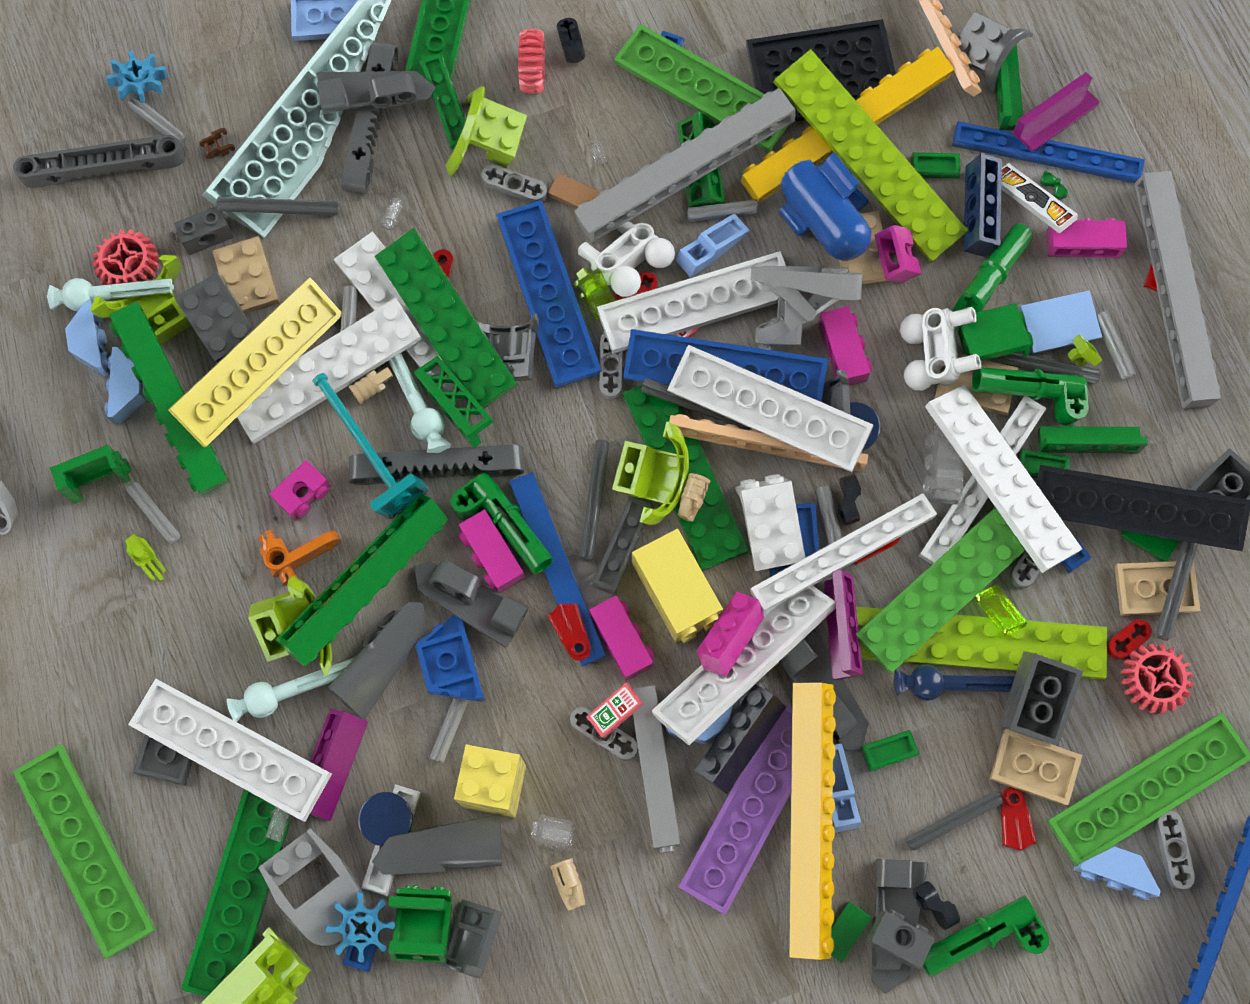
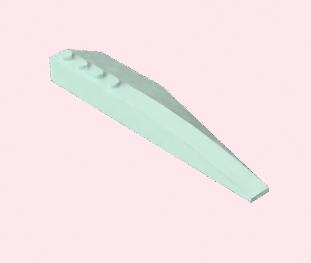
M358 0L201 196L214 206H217V197L294 200L321 166L343 111L323 113L316 74L317 72H360L391 0ZM223 211V213L262 238H265L283 215L280 213Z

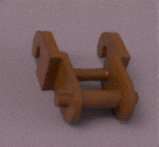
M225 128L211 132V136L199 142V145L205 147L207 151L205 154L207 159H212L220 154L225 156L229 154V149L231 151L235 150L233 144L220 147L217 142L221 138V133L223 135L227 134ZM214 143L216 148L211 150L209 145Z

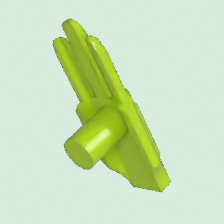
M136 534L131 535L125 540L127 545L126 552L151 580L155 581L156 579L146 567L147 565L158 579L163 581L164 577L152 563L154 561L160 570L165 573V568L157 559L154 550L144 538H140Z

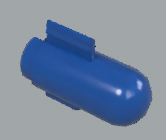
M832 153L823 165L815 166L811 160H802L785 172L780 187L785 193L784 196L787 203L780 208L779 214L797 236H803L810 230L828 254L841 261H850L858 258L865 253L871 242V229L867 221L848 199L859 185V182L835 153Z

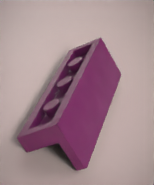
M1085 72L1019 118L1013 135L1033 152L1082 118L1100 103L1088 91L1093 78Z
M842 569L833 571V579L824 581L825 595L833 599L836 609L827 616L832 678L835 680L863 675L860 639L856 635L859 629L853 575Z
M330 708L310 762L332 773L314 805L310 813L311 815L331 821L368 722L347 712Z

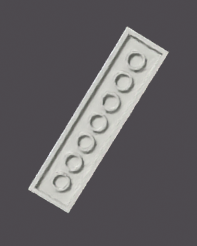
M372 231L334 258V261L374 311L397 298L422 338L421 341L406 349V352L420 368L436 357L438 353L374 257L386 247ZM437 365L427 374L440 377L441 368ZM444 383L442 392H453L455 384Z
M781 251L598 306L597 312L612 354L628 349L631 329L675 335L778 303V297L763 282L751 280V267L786 266Z
M394 298L299 357L237 418L250 440L255 444L327 399L319 386H315L312 382L317 375L325 373L328 377L327 382L334 392L337 393L418 343L422 338L397 298Z
M688 345L667 389L681 398L850 472H853L873 428V424Z
M966 385L928 402L925 408L1042 573L1082 550L1079 543Z
M811 586L763 613L765 618L726 677L705 670L701 665L652 710L653 715L686 744L690 745L836 609L835 601L814 586Z
M158 679L154 680L128 724L304 822L307 820L332 773Z

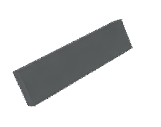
M633 496L629 497L594 577L592 587L616 595L632 558V552L635 551L646 525L640 522L643 507L653 509V504Z

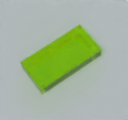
M597 268L580 279L578 283L593 317L598 321L600 318L597 307L614 302V299L602 271Z
M998 585L985 589L975 596L976 602L1004 636L1026 627L1027 620Z

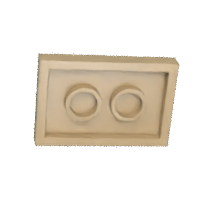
M879 211L860 213L871 229V242L865 253L850 261L839 260L840 267L848 268V272L862 273V284L889 281L885 279L874 236L883 230Z
M259 236L212 250L219 274L245 314L280 303Z
M958 353V358L966 357ZM988 360L981 362V367L1018 370L1017 367ZM946 366L941 368L940 374L945 370ZM974 370L960 373L959 378L952 384L943 385L939 383L936 386L934 399L966 385L984 411L1007 416L1009 413L1012 395L973 391L972 375Z
M1177 561L1116 564L1114 569L1120 616L1161 614ZM1194 561L1178 614L1198 613L1200 611Z
M1005 729L989 780L1063 806H1068L1083 755Z

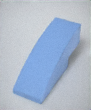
M732 214L700 233L697 240L680 249L675 261L691 278L729 251L750 230L735 214Z
M842 743L834 745L833 771L835 783L833 785L832 798L835 802V810L832 814V826L835 833L860 828L861 824L854 797L855 791Z

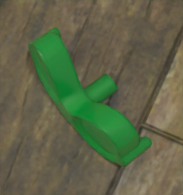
M1045 170L1040 179V184L1042 186H1053V196L1058 200L1067 197L1068 191L1060 183L1061 179L1056 178L1051 172Z

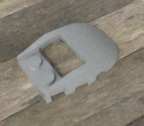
M310 828L258 868L286 920L312 944L331 946L343 939V935L338 931L326 932L325 927L327 924L336 925L343 919V914L335 909L334 903L339 901L344 908L351 909L356 906L358 901L356 892L362 890L347 863ZM323 853L339 874V877L294 910L279 889V886ZM363 893L362 904L365 907H367L366 899ZM352 919L355 927L358 928L361 923ZM346 923L345 931L349 929L348 923Z

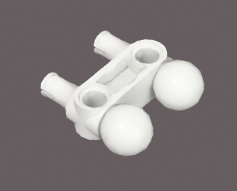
M630 221L616 228L623 235L602 252H599L587 242H584L578 248V255L591 264V269L597 274L598 281L604 285H611L613 291L622 297L632 296L639 290L641 278L634 268L646 259L649 265L655 268H665L672 263L675 256V250L671 242L656 236L651 225L646 223L634 225Z
M972 307L955 312L948 308L942 310L931 308L924 315L910 314L901 322L900 333L907 343L921 344L924 342L925 360H914L904 370L905 382L911 389L923 391L932 384L941 383L949 385L959 378L960 373L981 369V360L977 354L958 358L955 329L956 326L976 322V313ZM941 320L940 324L936 327V323ZM946 366L945 370L940 374L941 368Z

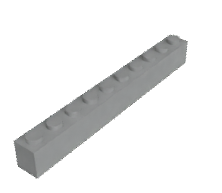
M780 88L773 92H767L760 100L753 104L745 105L740 112L733 116L725 117L715 127L705 129L695 139L685 141L675 151L665 153L655 163L643 166L638 173L631 177L623 178L618 185L611 189H605L599 193L598 197L580 204L574 210L578 224L590 242H595L795 121V108Z
M1171 171L1143 173L1135 182V189L1157 284V292L1182 409L1209 407L1221 399V386L1217 382L1216 363L1212 359L1210 350L1211 340L1207 336L1205 327L1206 317L1201 309V294L1197 291L1196 272L1192 268L1190 259L1191 249L1187 245L1186 226L1181 218V204L1178 202L1176 195L1177 185L1175 180H1173Z

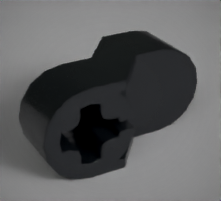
M564 18L557 23V31L567 62L578 63L585 58V50L578 24L573 18Z
M852 474L839 479L844 499L841 504H838V512L845 526L860 521L855 501L861 495V487L856 475Z
M929 881L913 888V896L918 907H921L923 910H931L942 929L947 930L960 922V916L955 904H952L950 901H941L936 888Z

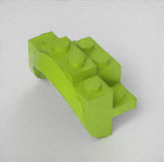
M269 927L262 934L265 938L201 1004H293L298 999L295 996L297 986L303 983L311 969L295 950ZM274 964V971L272 976V974L267 969Z

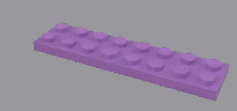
M786 704L784 705L787 708L735 782L678 887L680 890L726 915L792 792L793 708Z

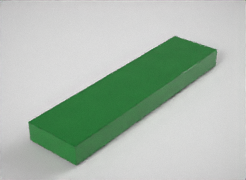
M438 53L419 61L426 80L435 86V90L431 95L450 148L454 149L466 119L443 55Z

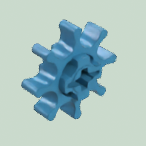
M129 51L130 60L127 63H118L116 60H111L112 71L117 74L106 75L107 84L110 88L120 86L117 89L120 100H124L126 95L130 93H136L139 95L140 102L144 103L146 101L144 95L146 91L154 90L159 94L163 93L162 83L157 81V79L167 78L166 67L154 68L156 65L154 54H149L147 59L139 61L135 59L134 52Z
M357 891L358 901L355 907L346 909L339 901L334 903L335 909L343 914V919L339 924H327L325 928L327 933L338 931L343 935V941L335 947L337 955H340L346 946L353 945L358 949V961L363 962V950L369 944L377 945L382 952L386 951V945L379 941L378 933L383 928L393 929L395 923L393 920L384 922L377 917L378 911L386 905L384 899H379L374 907L368 908L362 904V891ZM352 919L359 923L365 921V927L369 934L361 929L355 931L356 927ZM373 922H375V928H374V929H372V923H373ZM346 923L349 924V929L347 931H345Z

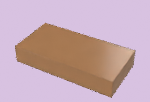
M558 173L548 191V196L577 209L583 202H589L598 197L600 191Z

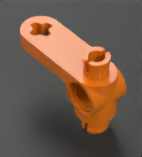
M272 530L265 531L267 539L263 534L258 536V540L262 544L259 552L263 557L264 563L274 578H280L283 586L288 585V577H297L293 570L333 549L341 542L339 535L333 530L289 552L281 538L276 539ZM277 556H284L281 564L273 565V561Z

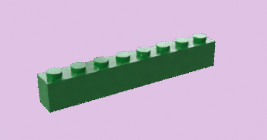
M136 301L109 314L112 320L109 326L116 337L120 336L123 342L120 348L127 359L131 358L134 367L131 368L134 376L138 381H143L146 387L142 390L149 403H154L157 411L153 413L158 423L165 425L168 431L165 437L171 448L176 447L179 453L176 459L182 470L187 469L190 475L187 481L193 492L198 491L199 494L205 495L229 483L230 481L211 443L203 447L168 411L185 394V391L142 306Z
M419 494L275 640L301 665L306 666L314 661L321 649L326 644L331 643L336 638L337 633L344 626L350 624L363 607L371 603L373 596L380 589L386 587L399 570L407 566L408 560L415 553L421 551L433 535L442 530L443 525L448 521L446 515L432 498Z

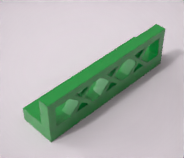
M1017 44L1003 61L996 80L999 130H1014L1018 119L1023 116Z
M697 112L678 122L680 146L685 141L693 140L700 136L705 129L713 128L714 121L705 114ZM693 124V130L690 136L687 137L686 127ZM720 167L686 186L689 208L699 207L706 203L712 205L725 203ZM700 186L703 197L696 200L695 194Z
M437 355L413 373L420 386L474 449L482 443L478 433L492 424L493 420ZM437 365L441 368L440 377L427 374ZM454 383L453 392H442L443 384ZM457 399H468L467 408H456ZM471 415H481L484 418L473 427L469 423Z
M1040 426L1038 428L1039 452L1140 453L1148 445L1147 437H1141L1140 427Z

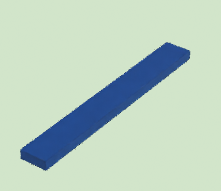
M959 121L956 124L952 146L1131 183H1135L1141 177L1145 159L1052 140H1049L1032 152L1013 135V132Z
M533 472L511 480L510 484L525 522L554 558L552 564L544 571L557 605L574 603L578 605L591 646V653L587 659L580 661L581 666L583 667L606 658ZM580 644L574 647L577 653H581L584 650V647Z

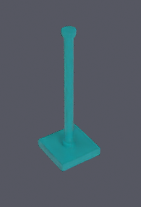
M321 373L314 377L312 382L315 386H319L388 487L387 491L369 504L375 512L391 519L406 508L419 494L424 495L428 492L429 488L424 481L411 473L398 483L394 480L327 382L328 377L326 374Z

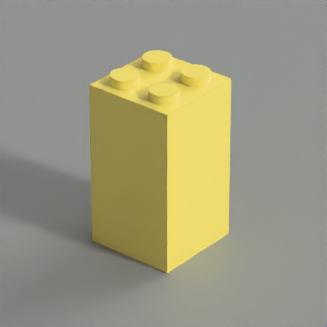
M678 529L632 552V565L675 643L681 640L683 643H687L696 637L695 633L702 629L709 631L712 629L722 614L723 608Z
M466 744L454 800L464 809L516 818L526 765L519 754Z

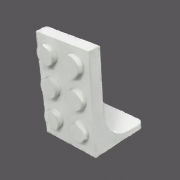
M780 474L765 476V481L761 482L755 481V479L740 481L741 486H736L735 489L739 494L744 511L754 570L759 571L794 564L805 559L792 481L784 478V476H780Z

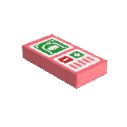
M625 683L586 717L600 736L605 738L644 703L631 686Z

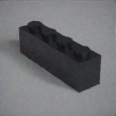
M754 684L695 771L709 783L728 794L787 707L772 693Z

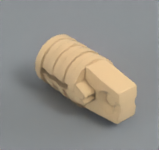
M388 367L377 374L373 370L353 385L348 386L358 403L362 405L364 401L386 389L384 383L393 378V374Z
M689 473L680 499L678 511L680 518L693 522L698 509L703 504L705 493L711 482L709 479L698 474Z
M573 858L550 866L558 892L568 911L586 904L582 884L574 866Z

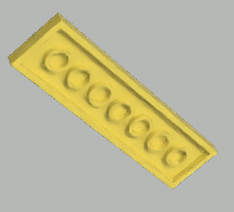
M311 277L308 278L171 406L168 411L203 447H206L342 316V312Z

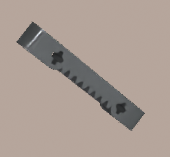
M373 42L366 72L396 71L398 46ZM372 105L357 108L342 172L341 187L343 191L367 194L369 191L374 169V160L371 155L374 154L373 146H376L375 138H378L377 130L380 129L379 121L382 120L380 113H383V108H375Z
M162 135L19 157L15 161L13 170L25 186L37 188L58 185L65 182L66 179L72 181L74 177L81 180L82 176L91 178V175L100 177L101 173L108 176L110 172L119 174L120 171L128 173L129 169L138 171V169L152 171L177 167L184 162L186 154L175 136Z
M520 445L479 446L474 449L473 447L448 448L440 453H427V450L377 453L385 466L390 465L387 469L395 481L399 476L402 479L405 478L407 473L415 476L417 473H420L421 477L425 478L426 473L430 472L431 477L435 478L438 471L442 477H445L446 471H449L451 476L454 477L457 470L460 471L462 476L465 475L466 470H469L471 475H474L477 471L479 475L488 473L491 477L516 476L524 473L523 447ZM364 453L349 456V482L351 484H385ZM485 459L490 460L488 461V465H483Z

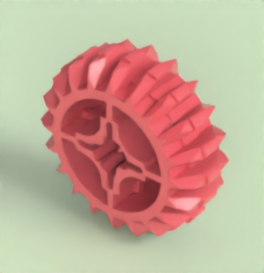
M528 29L522 30L520 33L518 76L522 93H542L544 89L545 40L542 30Z
M120 229L119 235L116 236L111 232L109 240L102 238L104 244L96 245V249L99 252L93 253L95 261L92 262V265L95 269V275L103 285L149 281V277L156 278L153 270L159 269L157 262L160 260L157 248L152 244L150 238L145 237L142 233L138 232L135 234L133 230L129 229L126 234ZM129 248H137L143 252L137 253V251H130ZM110 271L122 272L123 275H114Z
M1151 643L1147 645V649L1144 646L1137 649L1138 653L1133 651L1129 655L1130 659L1124 661L1123 664L1127 669L1121 670L1120 674L1127 678L1123 679L1121 684L1128 685L1129 689L1124 691V694L1129 695L1132 693L1134 697L1130 701L1133 704L1140 701L1139 709L1144 710L1148 706L1149 713L1151 714L1155 713L1157 709L1160 714H1165L1167 709L1172 712L1177 709V705H1184V698L1190 697L1191 693L1187 689L1192 688L1194 684L1187 679L1193 677L1194 673L1186 672L1185 669L1190 666V663L1182 664L1180 660L1183 659L1184 654L1174 656L1175 648L1171 647L1166 651L1165 644H1160L1156 648ZM1147 659L1161 661L1155 668L1142 665V662ZM1169 669L1173 672L1175 680L1170 676ZM1157 673H1158V678H1157V680L1159 681L1158 684H1156V682H1155V681H1156V677L1154 676V675L1157 674ZM1139 678H1141L1145 683L1144 689L1140 684ZM1159 689L1172 692L1169 698L1153 697L1154 693L1158 692Z

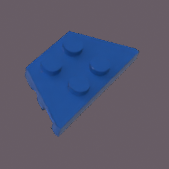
M453 614L443 624L439 623L428 636H424L415 644L429 695L483 702L485 698L464 622Z

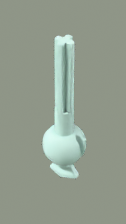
M74 278L66 282L62 290L49 285L47 299L51 310H54L61 304H65L71 310L79 311L86 301L91 300L93 302L94 298L98 295L103 300L170 294L174 290V285L172 284V279L92 286L90 282L84 279Z
M398 354L390 359L389 363L414 413L410 424L411 431L418 440L428 442L427 453H440L451 447V443L441 437L445 428L444 417L438 410L427 407L402 354Z
M354 658L332 665L327 677L324 676L321 669L272 687L267 682L253 683L245 690L243 699L227 698V706L231 717L235 722L248 712L256 718L268 717L276 711L279 701L333 682Z

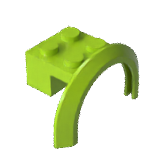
M484 86L473 90L464 103L466 105L470 103V108L461 135L451 156L446 161L445 166L449 176L452 177L458 169L469 143L487 150L485 159L507 167L515 158L527 115L484 98Z
M162 255L159 259L163 263V269L155 280L172 279L173 283L181 271V262L176 256ZM173 293L128 297L118 301H105L98 295L94 298L90 308L91 312L97 317L110 318L109 314L137 301L142 306L161 345L192 326L175 300Z
M666 422L663 437L673 442L677 454L625 441L612 490L625 495L662 503L657 509L643 507L640 522L648 525L658 524L675 508L687 481L689 469L688 449L682 431L678 426L670 422Z
M291 576L288 580L287 588L289 592L253 603L250 607L248 618L267 662L289 655L275 639L316 599L311 588L295 576ZM331 643L326 644L320 651L319 664L325 677L328 676L332 663Z

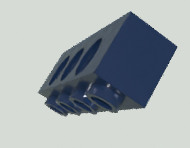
M983 153L966 165L964 226L968 231H965L963 251L985 257L1000 246L1002 159Z

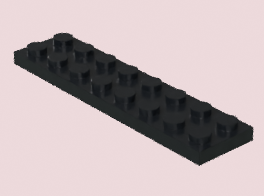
M1040 465L1036 485L1061 520L1243 552L1250 515V500L1045 465Z

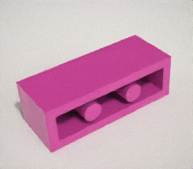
M1090 218L1076 220L1061 233H1058L1050 226L1046 230L1048 257L1120 258L1127 248L1125 221H1117L1112 218L1103 221H1093Z
M849 306L821 312L818 324L835 377H838L837 369H841L848 375L849 386L866 382L870 372H872V364L869 357H865L863 351L865 343L862 335L858 336L856 329L858 321L855 313L851 314Z
M485 509L459 524L461 533L458 536L465 548L469 545L472 548L474 554L471 557L478 568L483 566L487 573L483 577L491 590L496 588L498 593H502L525 579L524 572Z
M736 591L697 650L703 669L723 677L727 676L765 618L758 599Z
M616 595L589 609L590 616L625 681L653 668L652 660L655 659L654 653L649 645H643L640 639L643 634L636 622L631 623L628 617L631 612L624 600L619 601Z

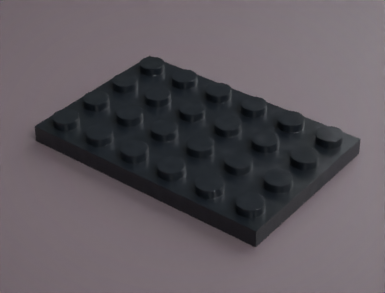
M883 19L746 40L754 86L756 90L763 94L777 90L778 87L774 84V80L810 49L855 101L860 98V94L869 87L874 89L880 85V80L889 74L894 76L896 74ZM795 108L796 116L794 122L806 120Z

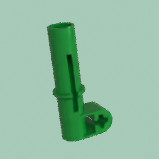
M1019 223L1011 227L1002 239L1000 246L995 249L989 259L981 263L979 272L963 291L952 312L972 307L975 313L983 311L998 285L1006 281L1009 270L1033 240V232L1029 227Z
M984 367L974 370L972 375V388L975 392L1029 396L1033 400L1053 398L1055 419L1063 426H1072L1088 413L1087 381L1084 376L1044 373L1040 369H1035L1031 372Z
M488 473L478 475L452 494L451 506L459 519L466 521L485 509L493 520L495 527L500 529L533 574L541 573L552 564L554 558L519 514V507L511 504ZM473 494L478 502L474 503L469 496ZM500 506V508L503 510V512L506 514L509 520L513 523L516 529L526 540V544L518 536V534L515 532V530L512 528V526L505 519V517L497 507Z
M1024 895L985 917L977 916L974 923L933 944L923 963V967L931 978L989 946L991 948L996 947L998 941L1011 934L1020 948L1032 954H1040L1048 948L1049 936L1032 904ZM1031 923H1034L1033 926L1027 929L1030 933L1037 935L1034 938L1035 943L1031 944L1028 942L1031 939L1030 934L1024 931L1019 933L1018 930L1024 928L1025 926Z

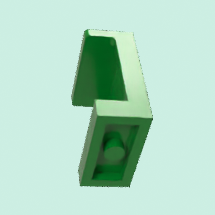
M1016 303L977 312L976 322L960 325L956 328L965 356L977 354L981 362L1020 351L1023 357L1029 356L1030 348L1033 346L1032 334L1025 329V316L1022 311L1019 312Z
M109 445L50 467L57 490L74 504L84 500L79 488L83 485L116 473L125 482L131 481L128 474L132 472L129 462L126 458H122L118 450L114 451Z
M414 885L397 888V896L447 900V907L445 911L397 909L393 941H390L389 945L391 960L446 963L453 904L451 891L438 886L432 887L431 890L420 889V887Z

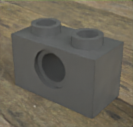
M217 206L174 223L181 243L189 255L234 238L223 211H218Z
M890 909L889 912H880L866 942L914 969H921L935 938L928 935L929 930L917 923H914L912 926L903 921L905 917ZM899 930H903L906 933L907 940L904 945H900L896 941V933Z

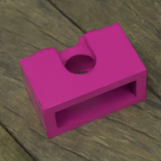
M892 225L874 235L886 280L903 283L922 274L918 258L913 257L911 252L914 242L910 229ZM889 253L896 254L898 258L897 264L890 260Z
M305 460L269 495L296 521L310 511L311 507L309 505L315 499L320 501L328 494V489L331 485L317 469ZM301 489H308V493L304 497H297Z

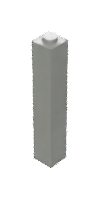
M655 685L635 688L633 690L644 703L632 715L653 850L659 849L660 854L674 852L675 846H680L662 726L661 722L652 713V710L658 705Z

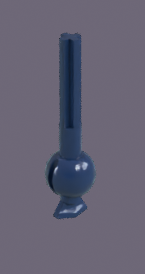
M922 665L917 667L911 675H906L896 669L894 671L893 685L897 696L907 690H911L918 699L930 701L939 697L942 691L1010 692L1015 676L942 675L941 671L935 666Z

